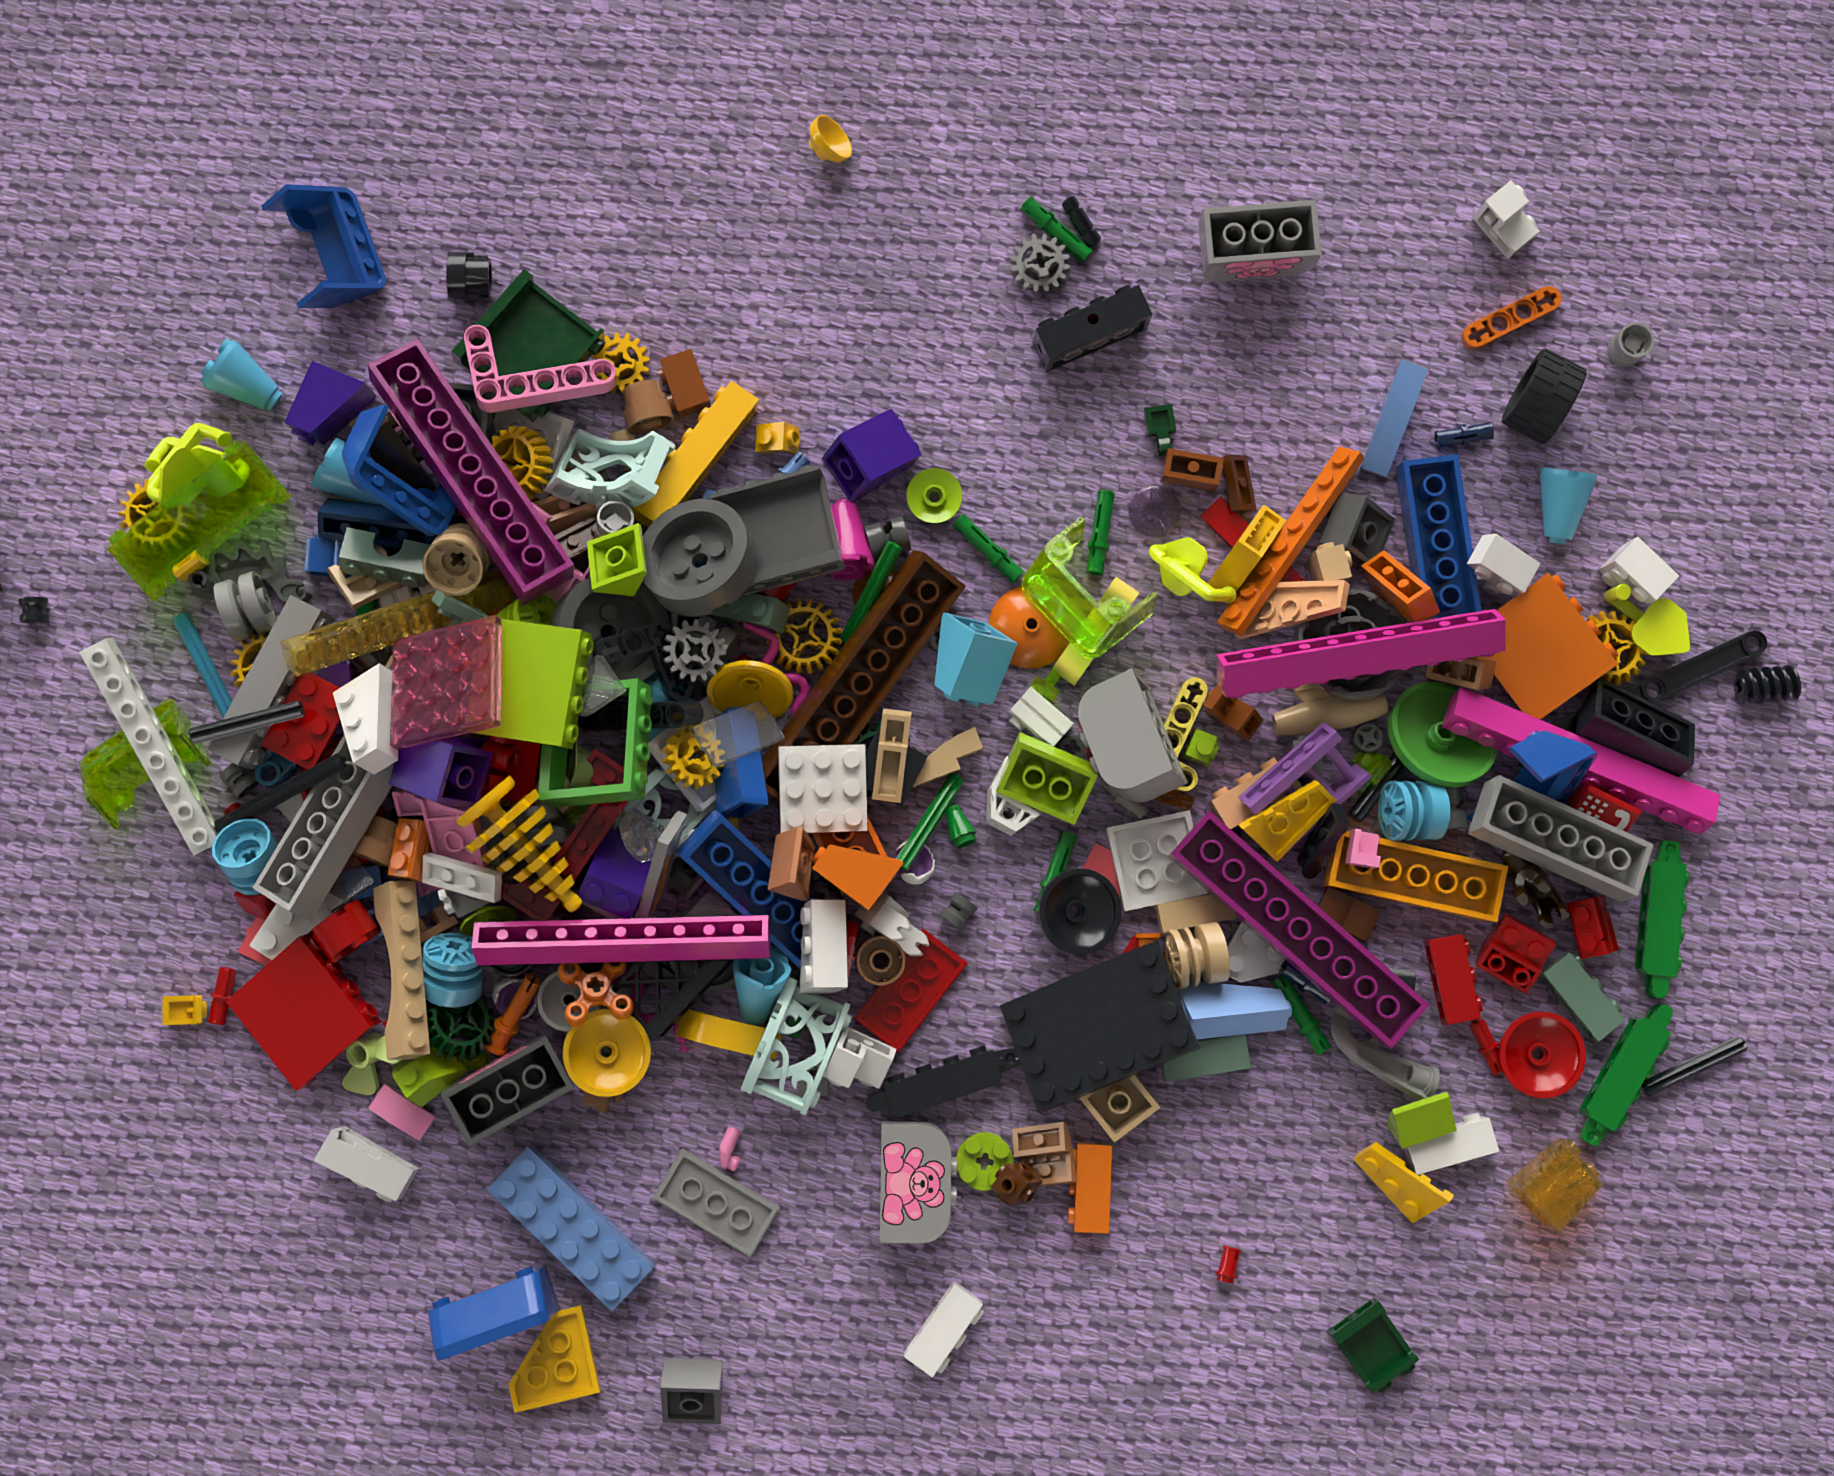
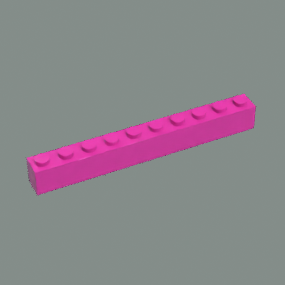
M1496 609L1216 654L1218 686L1225 697L1241 698L1245 694L1256 692L1265 694L1280 688L1296 689L1304 684H1325L1329 680L1340 678L1350 680L1359 675H1380L1385 671L1395 669L1409 670L1413 666L1419 665L1435 666L1440 662L1449 660L1464 661L1468 657L1474 656L1489 657L1495 655V653L1506 651V620Z
M1460 687L1448 701L1442 727L1456 735L1470 738L1483 746H1489L1501 751L1509 757H1515L1509 751L1510 747L1525 740L1536 730L1538 732L1545 730L1587 744L1598 755L1579 783L1580 785H1591L1642 811L1660 817L1663 821L1672 822L1693 833L1702 834L1716 823L1720 794L1466 688Z
M768 915L474 922L472 951L477 965L770 958V926Z

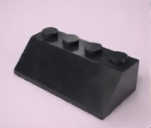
M1601 677L1593 682L1577 715L1576 735L1677 777H1681L1694 765V723Z

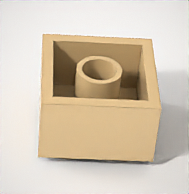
M1138 1074L1079 1098L1114 1143L1160 1108L1158 1099Z

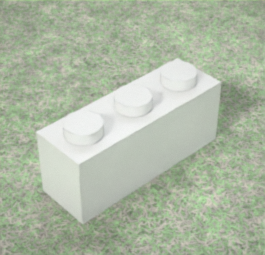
M1479 1113L1463 1116V1122L1455 1124L1457 1131L1404 1148L1409 1169L1419 1175L1499 1152L1490 1118L1480 1117Z
M953 1281L904 1351V1357L932 1378L936 1372L941 1374L950 1361V1358L947 1357L953 1347L959 1349L966 1339L967 1334L964 1333L970 1323L975 1325L984 1312L981 1309L983 1305L982 1300Z

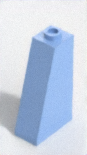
M1200 982L1196 987H1192L1189 984L1185 989H1178L1197 1039L1286 1030L1288 1018L1292 1015L1291 1004L1285 999L1281 989L1221 983L1206 984L1205 982Z

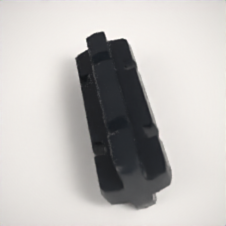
M1071 196L1063 201L1062 207L1067 214H1070L1069 218L1080 236H1084L1085 244L1089 248L1094 247L1100 242L1101 237L1097 230H1093V224L1083 208H1079L1080 204L1076 197Z

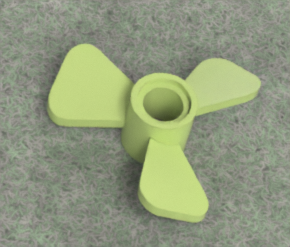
M378 1033L361 1036L346 1050L347 1059L352 1067L344 1077L342 1085L347 1091L363 1095H372L379 1091L380 1085L374 1063L383 1060L390 1064H396L401 1061L387 1060L385 1036L382 1037Z

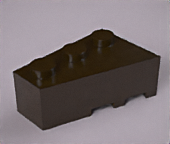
M390 411L387 412L369 449L370 456L376 463L415 490L428 488L435 491L437 489L421 464V461L424 459L415 446L410 448L409 444L412 441L403 428L399 431L396 429L399 426L398 422ZM357 418L349 423L351 428H353Z

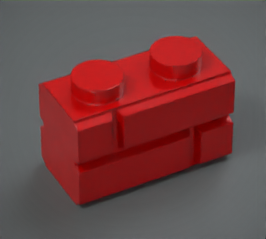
M1605 895L1583 898L1567 903L1581 959L1601 956L1619 950L1610 913L1606 909L1608 905Z

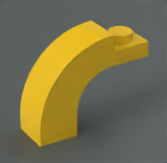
M689 1009L679 1020L675 1036L754 1056L766 1027ZM777 1033L775 1039L781 1041L782 1034ZM778 1052L771 1053L770 1058L776 1059Z

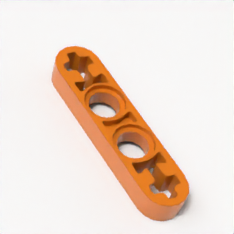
M1552 286L1543 287L1469 324L1461 334L1462 344L1470 350L1480 349L1552 313L1561 303L1562 297L1560 292ZM1544 294L1547 297H1553L1554 300L1551 302V306L1549 303H1545L1538 308L1536 307V303L1545 297ZM1520 305L1526 306L1530 311V317L1521 319L1516 313V308ZM1498 317L1505 321L1506 328L1504 331H1497L1492 327V320ZM1486 328L1487 333L1481 335L1478 343L1475 339H1469L1468 336L1471 334V330L1474 333H1478Z

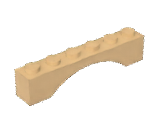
M388 881L373 888L375 917L381 926L386 940L391 967V1002L385 1028L387 1060L415 1059L430 1054L415 881Z

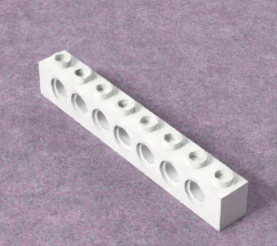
M113 637L106 638L80 651L82 659L193 856L212 847L216 836L219 834L214 829L215 819Z

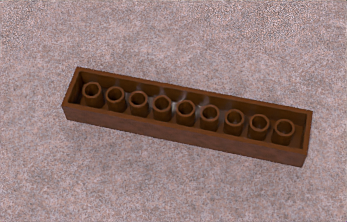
M915 550L911 552L762 757L766 790L776 800L779 801L778 747L852 745L941 622L943 613L949 611L966 587V585L925 552Z

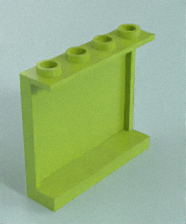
M485 617L465 732L573 749L579 734L577 726L578 716L584 704L582 697L583 687L588 680L589 674L587 669L588 657L593 651L592 634L579 629Z

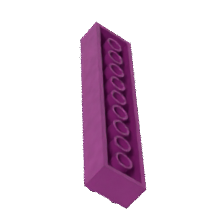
M417 338L369 363V380L522 604L526 605L573 578V562L419 339Z
M1210 811L1200 819L1168 855L1383 1047L1392 1048L1430 1005Z

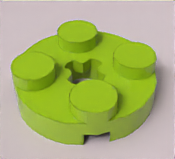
M978 1132L968 1137L959 1146L956 1154L957 1170L961 1179L970 1187L982 1191L992 1190L991 1186L997 1179L995 1178L997 1171L1003 1165L1013 1163V1155L1008 1144L1000 1136L990 1132ZM983 1153H987L988 1158L993 1160L992 1165H987L986 1169L981 1170V1164L976 1163L977 1157L981 1158Z

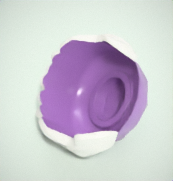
M906 842L898 846L893 858L896 859ZM924 845L909 870L903 871L899 869L896 875L913 885L922 884L928 880L935 868V860L932 859L933 854L930 853V848Z
M508 977L495 985L492 998L498 1012L502 1015L524 980L523 977ZM537 992L521 1019L528 1018L537 1007Z

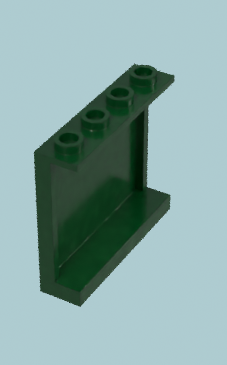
M525 269L522 270L475 324L484 326L489 331L498 376L586 362L592 354L594 356L598 355L605 345L604 330L602 328L596 331L536 285L533 281V275ZM463 337L451 351L455 363L471 374ZM480 338L474 339L471 342L474 346H480L485 343ZM481 365L476 370L480 373H485L490 370V367ZM543 382L539 385V388L543 390H549L553 387L549 382ZM515 387L510 392L514 395H520L525 390L521 387ZM546 403L517 408L516 410L534 423L538 417L543 418L548 413L552 404Z

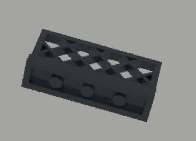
M686 908L678 917L696 916ZM734 959L636 961L611 989L617 994L625 984H635L636 1001L632 1002L636 1004V1011L633 1009L631 1016L643 1026L646 1033L654 1041H660L734 962ZM695 961L696 973L691 978L680 979V962ZM700 961H706L700 968ZM660 962H675L676 979H660ZM644 963H655L654 980H640V968ZM635 974V980H629ZM676 982V995L672 999L661 1000L660 983ZM680 982H687V983L680 989ZM655 983L656 1000L640 1001V984ZM656 1003V1016L647 1023L641 1017L640 1004ZM661 1003H667L661 1010Z

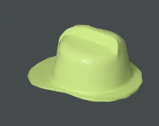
M577 740L573 745V749H569L567 775L570 781L569 789L597 786L590 781L593 777V768L587 761V758L591 752L577 746Z

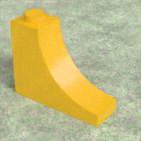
M1263 504L1208 581V584L1214 589H1223L1226 586H1230L1237 591L1263 557L1286 520Z

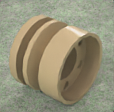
M451 524L442 534L436 536L424 555L422 567L425 578L436 590L451 596L465 595L477 587L491 563V557L468 524Z
M1217 922L1196 925L1194 935H1192L1188 927L1180 928L1179 932L1177 929L1166 931L1165 958L1177 989H1185L1189 984L1192 987L1198 986L1200 976H1202L1206 984L1228 980L1230 974L1228 948L1222 929Z

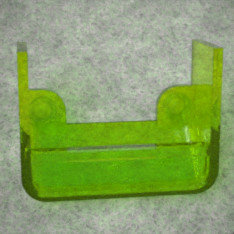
M1081 516L1048 541L1023 575L1022 591L1083 656L1097 658L1154 614L1158 594L1153 591L1132 607L1121 597H1111L1100 605L1064 567L1073 557V547L1083 539L1085 519Z
M167 699L155 706L153 710L181 760L184 763H194L201 760L206 767L211 765L205 742L198 744L191 742L189 729L194 726L175 700ZM120 730L88 752L79 764L85 799L115 830L120 827L117 813L123 812L132 806L135 796L134 789L150 779L123 730Z

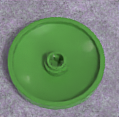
M1423 682L1404 691L1390 710L1387 726L1394 752L1412 773L1434 785L1455 788L1476 782L1491 768L1498 750L1489 746H1483L1477 741L1465 736L1456 735L1452 731L1443 728L1442 725L1448 701L1459 687L1443 682Z

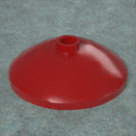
M1531 1012L1518 1017L1507 1027L1499 1044V1063L1505 1078L1515 1089L1531 1097L1553 1098L1566 1093L1578 1082L1585 1067L1586 1050L1580 1033L1567 1019L1551 1012ZM1535 1049L1541 1051V1057L1537 1060L1533 1057Z

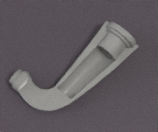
M1337 1005L1332 1009L1331 1034L1337 1046L1346 1056L1416 1101L1433 1096L1438 1088L1440 1079L1437 1067H1427L1356 1040L1351 1035L1348 1027L1352 1018Z

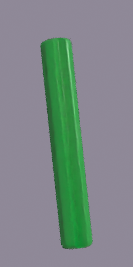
M891 541L886 543L841 634V640L847 642L878 599L902 551V547L897 543Z
M953 773L947 777L896 859L904 863L900 868L901 870H909L963 785L964 780L959 775Z

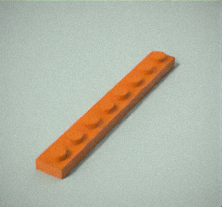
M1341 446L1337 448L1270 544L1263 557L1238 590L1236 599L1229 603L1218 619L1217 624L1221 629L1241 636L1244 634L1365 459L1361 452Z

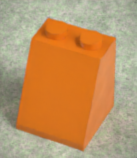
M830 844L826 849L821 846L811 859L815 864L812 867L813 871L867 911L871 909L904 864L899 859Z

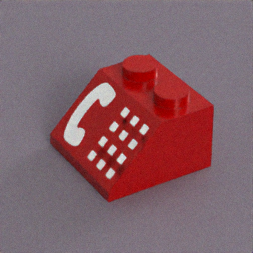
M1591 785L1576 788L1566 804L1625 832L1630 829L1642 811Z

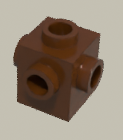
M1022 1162L1003 1165L995 1175L997 1179L991 1187L998 1193L997 1197L1003 1203L1014 1206L1030 1202L1035 1196L1042 1180L1034 1174V1171L1028 1165Z

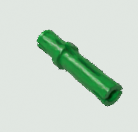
M1032 196L1020 207L1019 210L1038 225L1037 229L1045 231L1052 238L1056 237V242L1059 245L1064 244L1065 250L1080 264H1083L1093 252L1092 249L1054 217L1055 214L1052 211L1048 212Z
M1109 490L1097 491L1091 541H1088L1087 545L1089 558L1086 573L1095 576L1104 575L1106 552L1110 548L1108 536L1115 493Z
M962 514L954 522L952 527L963 535L989 561V565L992 568L998 569L1012 584L1023 575L1025 571L1011 560L1007 555L1008 552L1004 548L1000 549L967 515Z
M1060 831L1044 881L1041 880L1039 885L1042 888L1033 911L1038 913L1040 897L1047 884L1055 876L1066 871L1076 839L1078 838L1077 835L1067 831Z
M1282 975L1271 981L1275 989H1281L1285 999L1290 1002L1292 1016L1300 1027L1298 1031L1301 1035H1305L1316 1056L1325 1052L1324 1050L1330 1049L1332 1045L1318 1026L1320 1024L1319 1020L1313 1018L1291 981Z

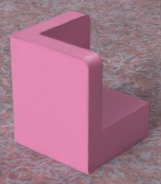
M1361 829L1350 830L1345 864L1370 869L1379 868L1381 856H1376L1379 835L1361 832Z

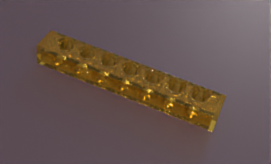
M499 571L484 575L477 587L469 593L451 596L486 614L503 609L514 602L512 588ZM433 591L281 640L280 644L287 668L297 677L448 627L452 619L437 611L439 607L431 600L436 592Z

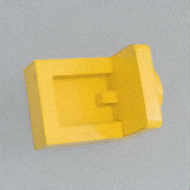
M786 422L756 425V453L786 452L795 455L799 451L801 438L798 427Z
M202 995L161 996V1025L202 1024V1018H206L207 1004L206 1001H202Z

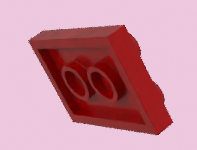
M302 668L283 704L295 701L302 702L305 708V716L271 725L261 746L306 769L320 763L341 725L333 692L340 687Z

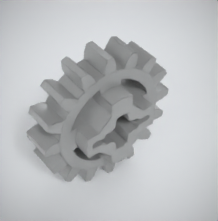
M1044 233L1042 238L1037 240L1036 235L1032 234L1030 242L1025 238L1021 239L1022 248L1019 246L1014 247L1013 252L1017 256H1011L1010 263L1015 265L1011 267L1010 273L1013 275L1018 274L1015 278V284L1023 282L1024 292L1030 287L1033 288V295H1037L1038 289H1042L1043 293L1048 295L1049 287L1056 291L1059 288L1058 281L1062 283L1066 281V276L1063 273H1069L1070 266L1064 263L1069 261L1070 256L1069 254L1062 255L1065 245L1057 247L1056 237L1051 241H1047V235ZM1031 250V256L1021 262L1024 255ZM1040 260L1041 264H1045L1044 268H1040L1038 264H1035L1036 261ZM1058 267L1055 275L1049 279V272ZM1028 275H1031L1032 277H1034V278L1037 279V280H1033V279L1029 278Z
M698 619L694 620L692 626H689L685 620L682 622L681 630L676 626L672 628L674 637L671 635L666 636L665 640L670 643V646H664L662 651L669 653V656L663 661L664 663L673 664L669 671L670 673H674L677 670L680 672L679 680H682L687 675L689 676L690 683L695 682L696 676H699L701 681L704 682L707 680V672L712 676L717 673L714 666H723L724 663L718 658L726 655V651L719 648L725 640L716 639L715 636L719 630L716 629L710 632L708 630L709 622L700 627ZM687 633H699L704 636L702 638H693ZM677 642L681 647V656L678 659L675 653ZM710 644L713 648L712 660L707 655V649ZM689 645L692 648L696 646L700 648V651L698 652V655L700 657H698L696 654L691 657L688 654V652L690 651ZM687 664L697 665L701 669L691 670L686 668L685 666Z

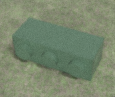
M1570 952L1561 953L1542 969L1539 978L1591 1041L1599 1042L1625 1021L1620 1014L1622 1009L1613 999L1610 998L1608 1000L1602 992L1604 989L1602 984L1594 976L1590 977L1583 969L1585 964L1579 956Z
M1245 1034L1197 1039L1201 1049L1161 1064L1164 1082L1251 1068Z

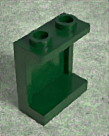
M1374 1297L1327 1331L1367 1389L1372 1393L1376 1391L1380 1393L1388 1389L1392 1385L1391 1380L1399 1374L1404 1376L1410 1373L1416 1367L1415 1363L1419 1361V1358L1410 1349L1389 1319L1382 1304Z

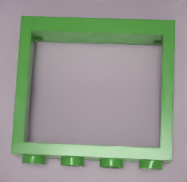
M636 678L585 684L583 687V700L629 695L623 784L564 789L567 748L542 744L538 790L540 797L538 801L555 808L645 799L646 783H648L647 761L650 758V749L648 747L649 732L652 728L650 719L651 704L653 703L651 686Z

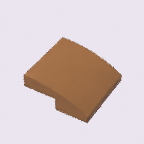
M1066 1122L1012 1129L1013 1157L1018 1158L1019 1163L1022 1162L1028 1165L1034 1171V1174L1042 1180L1039 1187L1077 1183L1074 1152Z

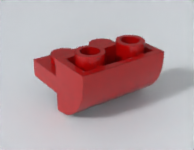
M1505 913L1493 932H1489L1477 955L1476 966L1527 994L1542 972L1541 967L1556 946V941Z

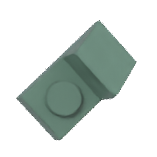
M436 590L431 599L439 607L437 610L439 613L452 619L446 629V634L454 640L483 630L484 618L489 617L486 613Z

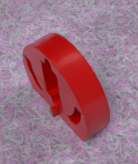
M846 920L848 979L852 961L856 958L854 950L859 922Z

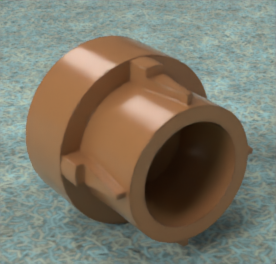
M643 380L624 388L623 394L626 409L623 415L628 432L632 434H646L663 429L673 423L674 417L671 406L666 399L665 393H662L659 381Z
M374 815L352 854L389 869L397 824Z
M874 935L859 945L854 964L863 979L871 984L883 986L893 983L901 976L905 967V954L902 947L896 941H892L886 936ZM879 952H883L887 956V964L883 968H875L872 962L874 955Z

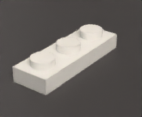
M431 852L423 855L422 883L492 903L501 900L502 872Z

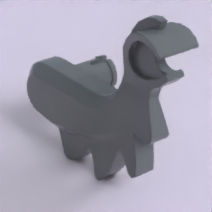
M237 539L232 540L233 555L222 549L209 550V565L201 571L195 570L196 575L191 573L188 577L193 593L197 597L208 601L215 600L214 584L228 579L237 584L240 575L251 571H256L262 581H266L275 590L284 605L290 595L306 603L311 598V594L306 591L301 597L297 595L298 588L304 587V583L287 578L285 559L277 557L274 560L268 543L264 541L260 542V552L258 555L247 544Z

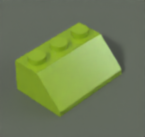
M1019 732L1007 758L996 792L1075 825L1098 777V773L1094 771L1091 762Z

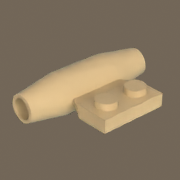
M1314 683L1304 684L1299 688L1293 689L1294 694L1302 703L1273 713L1272 724L1276 736L1309 735L1323 722L1334 730L1354 727L1388 714V703L1384 693L1364 700H1348L1333 696L1323 691Z

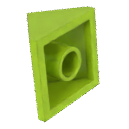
M637 523L587 541L592 590L599 593L634 596L647 574L641 525Z
M1448 1092L1392 1109L1387 1121L1388 1129L1402 1149L1457 1131Z

